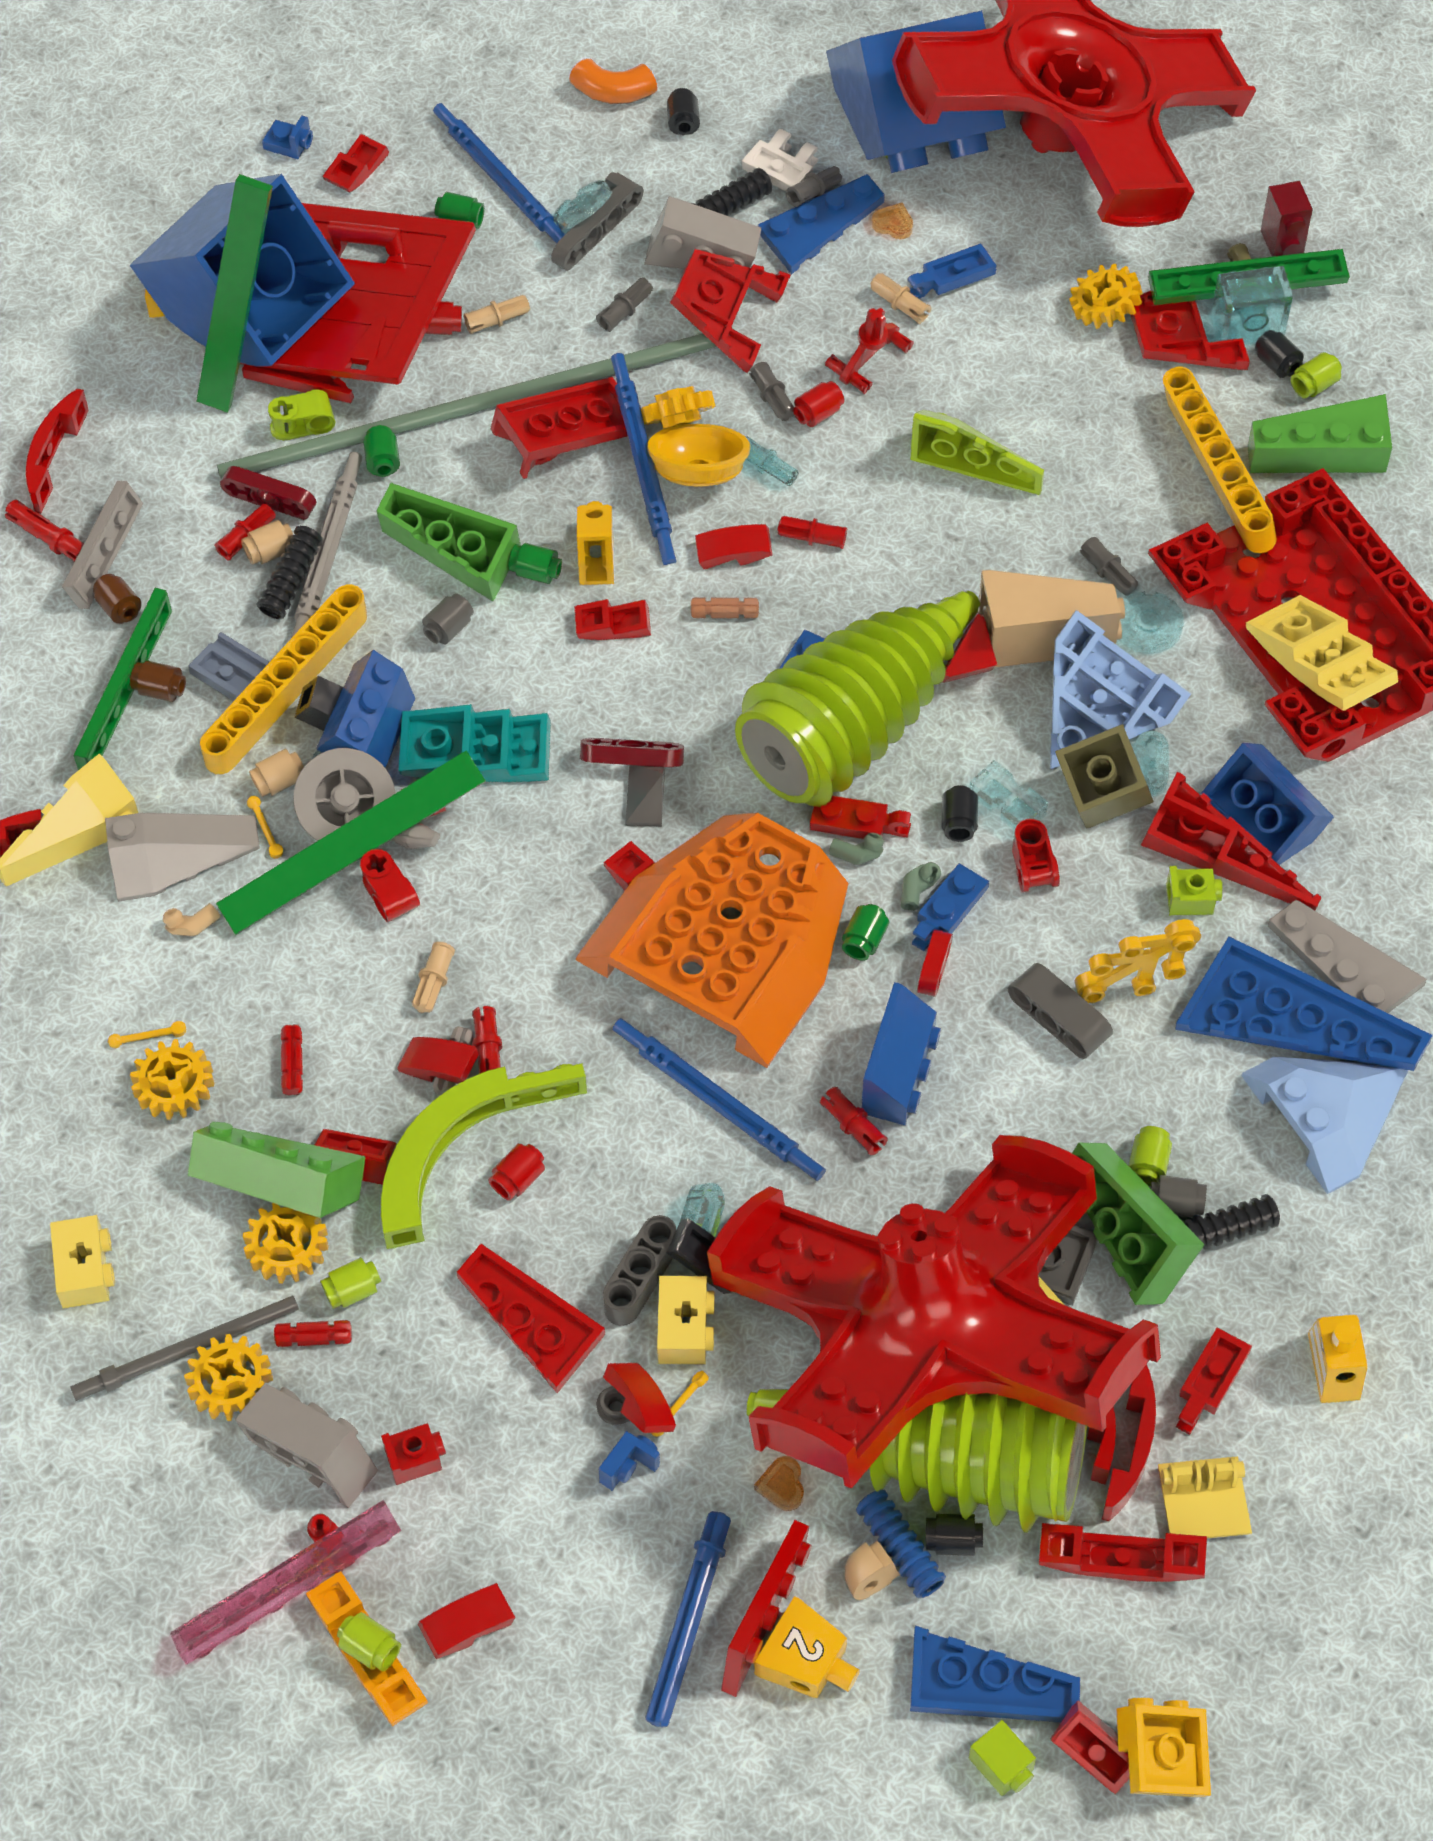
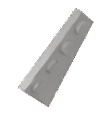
M1295 900L1269 919L1268 927L1325 983L1386 1013L1391 1012L1425 986L1426 978L1298 900Z

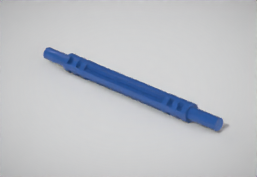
M442 103L437 104L433 112L449 128L448 133L516 204L526 217L541 232L545 231L557 244L565 233L554 223V217L463 120L457 119Z
M616 353L611 356L617 381L615 390L618 395L621 414L635 462L652 536L657 538L663 565L673 564L677 561L670 537L672 527L669 522L670 519L666 511L667 508L652 458L648 454L649 440L635 383L630 380L624 354Z
M622 1018L616 1021L612 1030L639 1049L640 1056L677 1081L758 1141L763 1147H766L771 1153L778 1156L782 1161L788 1162L789 1160L816 1181L823 1177L826 1169L798 1149L799 1144L779 1131L774 1125L768 1123L680 1058L679 1055L669 1050L664 1044H661L653 1036L646 1037Z

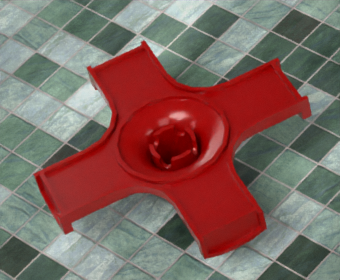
M995 0L1003 19L992 28L962 32H903L892 58V63L906 102L913 113L924 124H937L942 111L1006 110L1024 112L1020 119V125L1023 132L1032 141L1031 145L1036 151L1040 153H1047L1048 151L1062 153L1077 151L1103 199L1097 211L1101 221L1116 226L1144 227L1181 219L1195 193L1163 135L1159 123V115L1164 108L1219 105L1231 117H1243L1256 92L1254 86H1248L1221 39L1223 32L1221 29H1150L1136 27L1111 17L1094 5L1091 0Z
M999 1135L991 1144L993 1160L945 1213L938 1210L924 1209L922 1205L917 1203L904 1205L900 1209V1214L895 1215L884 1224L878 1236L850 1229L786 1206L783 1191L771 1186L753 1195L732 1215L707 1251L713 1284L792 1314L810 1325L820 1340V1353L774 1407L757 1406L748 1416L755 1450L762 1452L768 1447L842 1477L844 1486L852 1489L910 1420L926 1407L954 1396L965 1395L966 1392L968 1395L989 1393L1017 1399L1103 1432L1107 1427V1413L1149 1360L1156 1363L1160 1360L1161 1352L1158 1324L1143 1319L1129 1329L1048 1298L1039 1285V1273L1048 1256L1097 1199L1094 1166L1071 1152L1045 1141L1024 1136Z

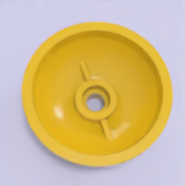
M684 424L669 427L655 433L648 441V454L652 458L657 472L668 481L684 486H713L726 483L734 479L741 472L743 463L750 454V443L744 435L727 427L711 424Z

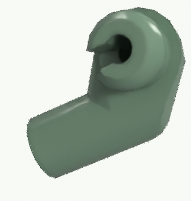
M869 833L864 838V842L857 845L834 838L829 848V855L854 865H861L880 857L884 850L882 847L884 840L877 833Z

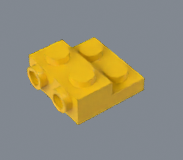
M1153 1698L1128 1699V1706L1116 1708L1118 1751L1128 1752L1130 1793L1184 1797L1211 1796L1206 1709L1189 1708V1701L1185 1700L1164 1701L1163 1706L1154 1705Z

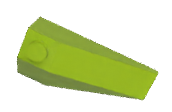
M925 409L914 414L910 460L1029 493L1041 494L1044 469L955 417Z

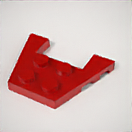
M695 249L688 260L670 303L739 368L748 373L755 362L761 344L732 329L733 322L748 287L777 303L782 297L791 275L779 271L778 274L764 271L763 266L755 264L751 268L735 264L732 258Z
M1151 290L1140 295L1142 303L1141 305H1134L1136 313L1131 315V319L1144 359L1248 370L1250 360L1243 338L1208 342L1196 300L1154 305Z

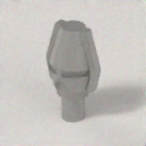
M418 823L391 841H395V843L407 849L434 847L440 839V833Z

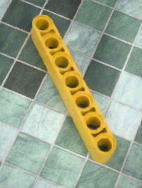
M1181 366L1169 369L1163 376L1168 406L1243 542L1254 553H1264L1271 550L1275 546L1277 539L1272 513L1193 373L1188 368Z
M346 584L336 589L203 734L200 739V747L205 766L211 773L225 774L231 771L298 698L303 687L317 677L367 620V610L363 591L358 586Z

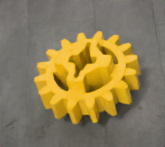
M1112 264L1110 269L1105 270L1103 265H1099V271L1096 273L1089 269L1087 270L1088 277L1086 279L1079 277L1076 279L1079 287H1071L1072 297L1069 298L1072 310L1076 319H1082L1085 326L1094 322L1096 329H1099L1102 323H1107L1108 327L1111 328L1117 319L1124 323L1125 314L1134 315L1136 313L1134 305H1141L1140 295L1143 294L1136 273H1130L1127 266L1118 270L1117 264Z
M694 386L668 390L662 394L655 395L656 403L642 407L641 413L644 424L661 423L662 429L699 421L702 419L700 412H705L716 406L712 391L695 392Z
M178 1039L173 1040L171 1047H166L162 1041H159V1050L155 1052L146 1048L144 1051L147 1059H136L134 1063L137 1071L130 1072V1077L134 1084L131 1086L134 1097L138 1098L140 1108L143 1110L149 1107L153 1117L158 1116L161 1111H164L167 1120H171L173 1113L178 1111L182 1118L187 1117L186 1109L189 1107L199 1111L201 1108L198 1100H209L208 1088L214 1087L215 1084L212 1076V1065L210 1061H207L205 1052L202 1049L195 1052L192 1042H188L184 1048H181Z
M272 1203L273 1210L267 1212L262 1207L259 1208L260 1219L248 1220L249 1229L252 1232L243 1233L244 1243L246 1244L243 1249L246 1259H251L252 1270L255 1272L262 1268L261 1272L265 1280L276 1274L280 1284H283L286 1275H291L293 1280L298 1282L300 1278L299 1272L303 1270L307 1274L312 1275L314 1272L311 1264L313 1262L323 1264L324 1258L321 1251L328 1250L329 1248L327 1238H325L328 1235L326 1225L320 1224L322 1222L321 1218L287 1207L280 1208L275 1203ZM267 1232V1238L262 1241L263 1246L260 1247L262 1237ZM311 1235V1242L305 1251L303 1249L304 1244L309 1241V1236Z
M226 1334L224 1343L219 1344L213 1337L210 1338V1349L206 1350L201 1346L196 1348L200 1358L199 1360H188L187 1363L192 1372L186 1373L184 1378L187 1385L190 1386L187 1389L190 1400H196L195 1404L198 1411L202 1412L209 1407L208 1411L211 1419L215 1420L220 1412H224L227 1421H232L233 1412L239 1411L241 1413L264 1383L273 1381L271 1369H267L271 1366L268 1355H262V1349L258 1343L249 1348L246 1336H242L238 1343H234L231 1334ZM247 1361L255 1368V1376L251 1375L250 1370L246 1369ZM203 1379L212 1385L211 1395L204 1389Z

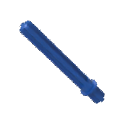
M711 1511L708 1513L701 1538L694 1543V1549L697 1551L645 1716L646 1721L656 1727H667L670 1723L718 1562L726 1554L723 1546L731 1519L722 1512Z

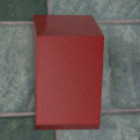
M977 614L969 623L954 650L953 658L945 665L946 674L943 683L989 672L997 666L985 618L980 614Z

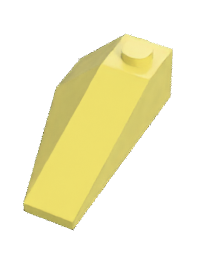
M100 754L69 778L63 785L68 789L67 792L54 806L48 803L41 812L44 815L34 830H24L0 858V879L6 887L107 842L105 818L138 813L133 796Z

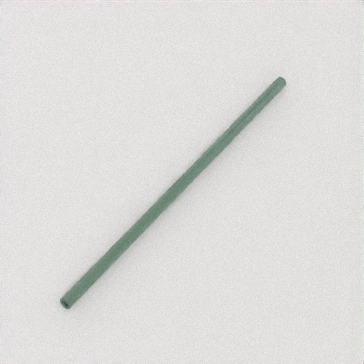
M702 333L628 353L624 357L627 369L630 371L717 346ZM611 358L217 464L220 479H222L230 466H237L257 472L361 444L367 430L377 425L387 426L394 434L490 409L498 404L615 375Z

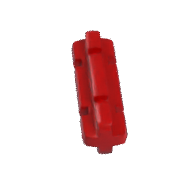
M284 1025L281 1029V1088L285 1095H299L303 1091V1080L301 1077L303 1075L302 1031L299 1025Z
M348 1320L334 1321V1325H329L328 1321L297 1322L296 1326L292 1327L291 1323H278L274 1328V1341L278 1347H289L294 1342H297L298 1346L329 1345L330 1341H335V1344H348L352 1340V1326Z

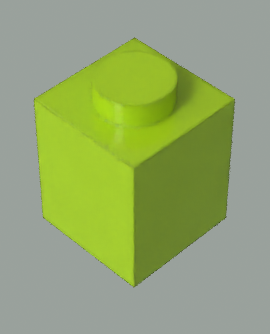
M1003 1720L998 1722L970 1746L969 1760L1001 1796H1004L1011 1789L1015 1793L1021 1791L1034 1778L1032 1771L1034 1770L1036 1757Z

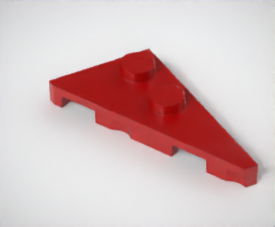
M246 364L242 367L243 378L304 393L311 390H322L327 393L329 399L350 404L354 399L352 389H349L346 383L339 377L333 379L331 376L264 368Z

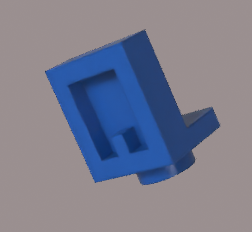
M301 115L296 125L275 119L262 141L263 150L299 159L303 150L308 149L313 140V132L310 130L308 117Z
M626 1431L599 1467V1483L611 1491L614 1490L619 1481L626 1483L637 1467L635 1460L656 1472L660 1466V1453L657 1451V1446L643 1435L635 1437Z

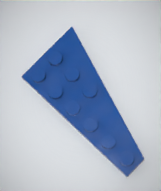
M1228 936L1180 1015L1175 1030L1410 1071L1416 1069L1432 1039V1034Z

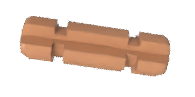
M694 597L691 600V616L693 618H706V615H711V618H739V615H744V618H757L759 615V601L757 598H744V601H739V598L711 597V601H706V597Z

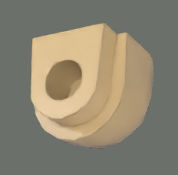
M878 1541L871 1545H868L866 1542L863 1543L849 1556L845 1565V1581L849 1591L856 1600H864L891 1584L892 1580L900 1575L893 1561Z

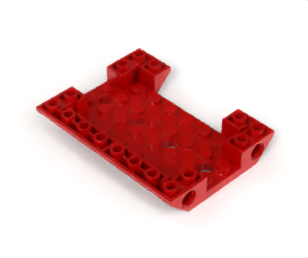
M1324 468L1266 494L1265 503L1272 513L1277 540L1271 550L1260 553L1259 557L1254 558L1243 553L1248 548L1235 525L1216 533L1208 522L1149 549V556L1187 604L1212 609L1277 692V696L1265 701V706L1304 757L1330 762L1433 711V602ZM1301 595L1347 619L1348 632L1372 645L1373 657L1397 670L1398 683L1369 697L1379 703L1378 707H1365L1360 702L1343 711L1317 695L1285 669L1247 630L1246 622L1283 604L1281 600L1284 598H1295Z

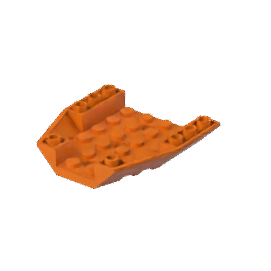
M759 813L724 815L637 875L577 955L576 961L606 978L609 977L614 968L626 973L736 1035L735 1050L768 1068L825 984L849 883L820 846ZM766 854H772L779 859V862L770 866L763 864L759 858ZM726 908H735L741 913V916L737 919H727L721 912ZM688 962H695L702 967V971L698 974H688L682 969V966Z

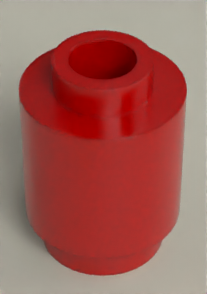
M441 301L425 334L453 335V332H461L462 306L454 305V302Z
M821 382L795 398L794 415L801 424L814 427L840 410V406L845 402L844 395L835 382Z
M520 1143L516 1144L492 1169L493 1175L488 1179L489 1184L506 1200L510 1201L514 1196H521L545 1171V1166L542 1163L544 1156L531 1144L526 1146Z

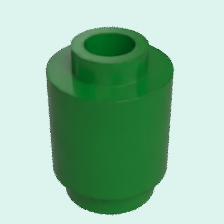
M446 191L443 197L437 198L434 214L439 219L473 222L475 228L479 229L484 218L485 206L484 203L478 202L477 198Z
M377 425L368 429L363 439L366 468L373 475L387 477L395 473L400 467L397 437L389 427L384 425Z
M524 543L523 545L515 544L510 554L508 567L509 571L516 572L518 577L550 584L553 578L558 579L560 576L562 559L558 558L557 550Z
M874 904L860 905L855 909L842 936V950L848 956L856 960L865 961L868 960L870 955L876 953L890 923L885 911Z

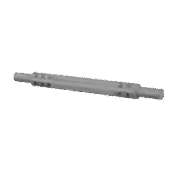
M351 452L349 454L343 476L337 480L320 534L324 541L321 546H318L319 551L317 555L313 556L314 561L310 565L294 615L296 624L291 638L319 609L357 488L355 480L363 458L358 452Z

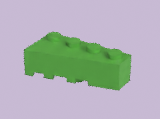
M1386 394L1252 421L1247 446L1250 473H1313L1322 468L1327 473L1386 472L1392 451Z
M390 483L376 510L382 532L491 601H494L508 574L509 558L514 545H521L517 525L393 483Z
M211 1122L209 1126L193 1132L188 1176L322 1218L359 1200L366 1157L237 1129L225 1122Z
M1079 1142L1072 1154L1094 1166L1097 1199L1085 1212L1095 1227L1093 1233L1099 1243L1105 1244L1114 1259V1262L1111 1264L1118 1276L1124 1277L1131 1289L1129 1295L1134 1304H1163L1205 1244L1107 1143Z

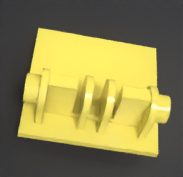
M1238 1456L1158 1464L1169 1533L1207 1536V1538L1252 1534L1242 1478L1245 1477V1467L1243 1461H1239Z

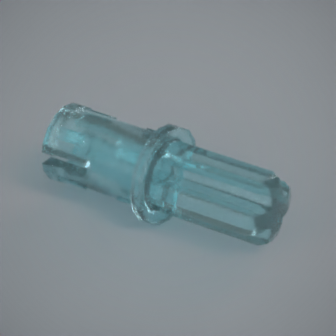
M745 436L750 443V454L745 460L757 467V471L760 474L767 472L787 486L793 485L799 475L798 470L778 458L777 452L774 449L768 450L749 436Z

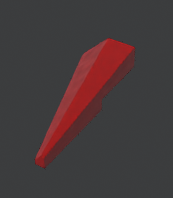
M1177 771L1141 846L1200 869H1213L1215 875L1291 904L1298 900L1315 911L1322 897L1319 894L1313 895L1297 881V875L1290 869L1288 871L1284 870L1272 859V853L1232 817L1227 819L1210 804L1211 799L1205 793L1200 795L1186 783V777Z

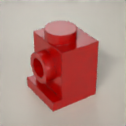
M428 1423L393 1435H389V1433L381 1435L396 1485L442 1470L439 1456L446 1454L440 1432L431 1433ZM421 1446L418 1451H409V1449Z

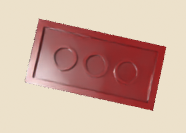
M613 377L496 405L490 428L495 436L512 441L522 455L523 461L520 475L523 479H527L529 471L535 465L544 464L557 457L560 453L628 437L617 398L618 395L615 390L617 382Z

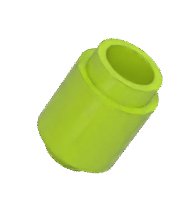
M1321 352L1295 370V374L1291 376V385L1294 391L1302 398L1317 396L1340 381L1341 363L1334 355Z
M1145 1126L1134 1137L1128 1166L1148 1186H1151V1182H1159L1160 1175L1166 1176L1172 1149L1170 1134L1165 1129L1157 1126Z
M362 1257L328 1272V1277L320 1280L333 1309L341 1305L343 1308H346L377 1293L376 1284L382 1282L372 1261L365 1263Z
M362 1612L354 1617L352 1615L348 1616L342 1622L337 1632V1637L340 1638L338 1647L371 1670L378 1668L382 1672L386 1671L393 1664L401 1649V1643L395 1639V1633Z

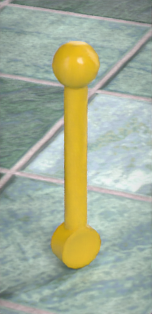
M255 795L250 796L247 800V806L254 811L270 846L269 855L274 859L280 858L283 855V847L275 842L260 809L261 800Z
M176 1021L171 1027L124 1036L112 1034L108 1038V1044L112 1048H118L122 1043L170 1034L181 1037L186 1033V1026L182 1021Z
M703 1370L693 1376L692 1383L670 1407L673 1416L696 1389L702 1387L708 1381L709 1376ZM664 1432L651 1434L655 1437H659L663 1435Z

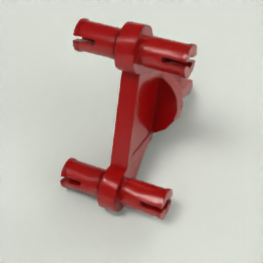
M871 308L868 310L866 322L860 326L858 331V341L860 344L848 364H845L834 354L825 362L826 367L840 376L839 380L845 385L852 384L863 394H866L867 390L871 389L873 382L859 374L858 370L879 349L884 347L885 344L893 343L904 353H907L914 344V341L899 332L900 327L894 323H886L885 311L882 308L877 310Z

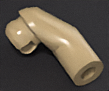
M210 903L193 916L182 915L180 910L172 908L164 913L163 922L166 924L165 929L172 935L196 936L220 918V914Z

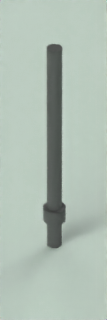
M292 1295L115 1368L113 1364L99 1370V1375L70 1386L75 1401L104 1389L108 1393L122 1387L121 1382L197 1352L196 1348L199 1346L207 1348L211 1346L210 1338L214 1337L219 1343L225 1340L226 1334H231L234 1337L299 1310L297 1302Z

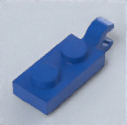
M980 243L923 264L922 273H916L907 278L912 286L910 293L920 299L926 296L931 289H934L936 294L940 295L995 275L997 265Z
M958 863L918 912L917 921L920 923L913 931V935L916 937L912 941V945L925 951L930 944L934 930L952 934L989 887V880Z

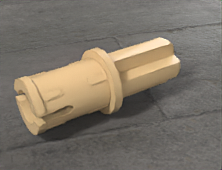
M878 273L870 283L871 290L890 302L892 309L901 310L918 324H921L929 316L925 311L930 313L931 306L911 294L909 287H901L883 273Z
M520 295L497 304L495 301H491L490 305L464 313L463 317L469 333L473 334L497 324L499 327L503 326V321L528 313L530 305L526 296Z
M434 942L425 968L419 971L420 982L412 1001V1007L420 1013L432 1012L441 987L447 984L446 973L455 954V949L450 944Z

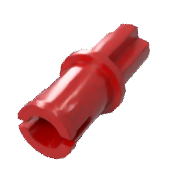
M262 504L244 521L237 520L234 523L235 527L214 544L216 551L226 560H231L243 548L241 539L248 537V532L273 521L276 517L275 512L269 505Z
M782 516L779 520L778 535L809 541L808 544L810 546H813V543L844 549L847 527L819 523L817 518H814L813 521Z

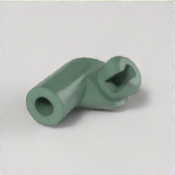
M928 862L922 864L904 876L901 896L902 909L915 911L919 908L920 893L933 886L941 876V869L936 863Z

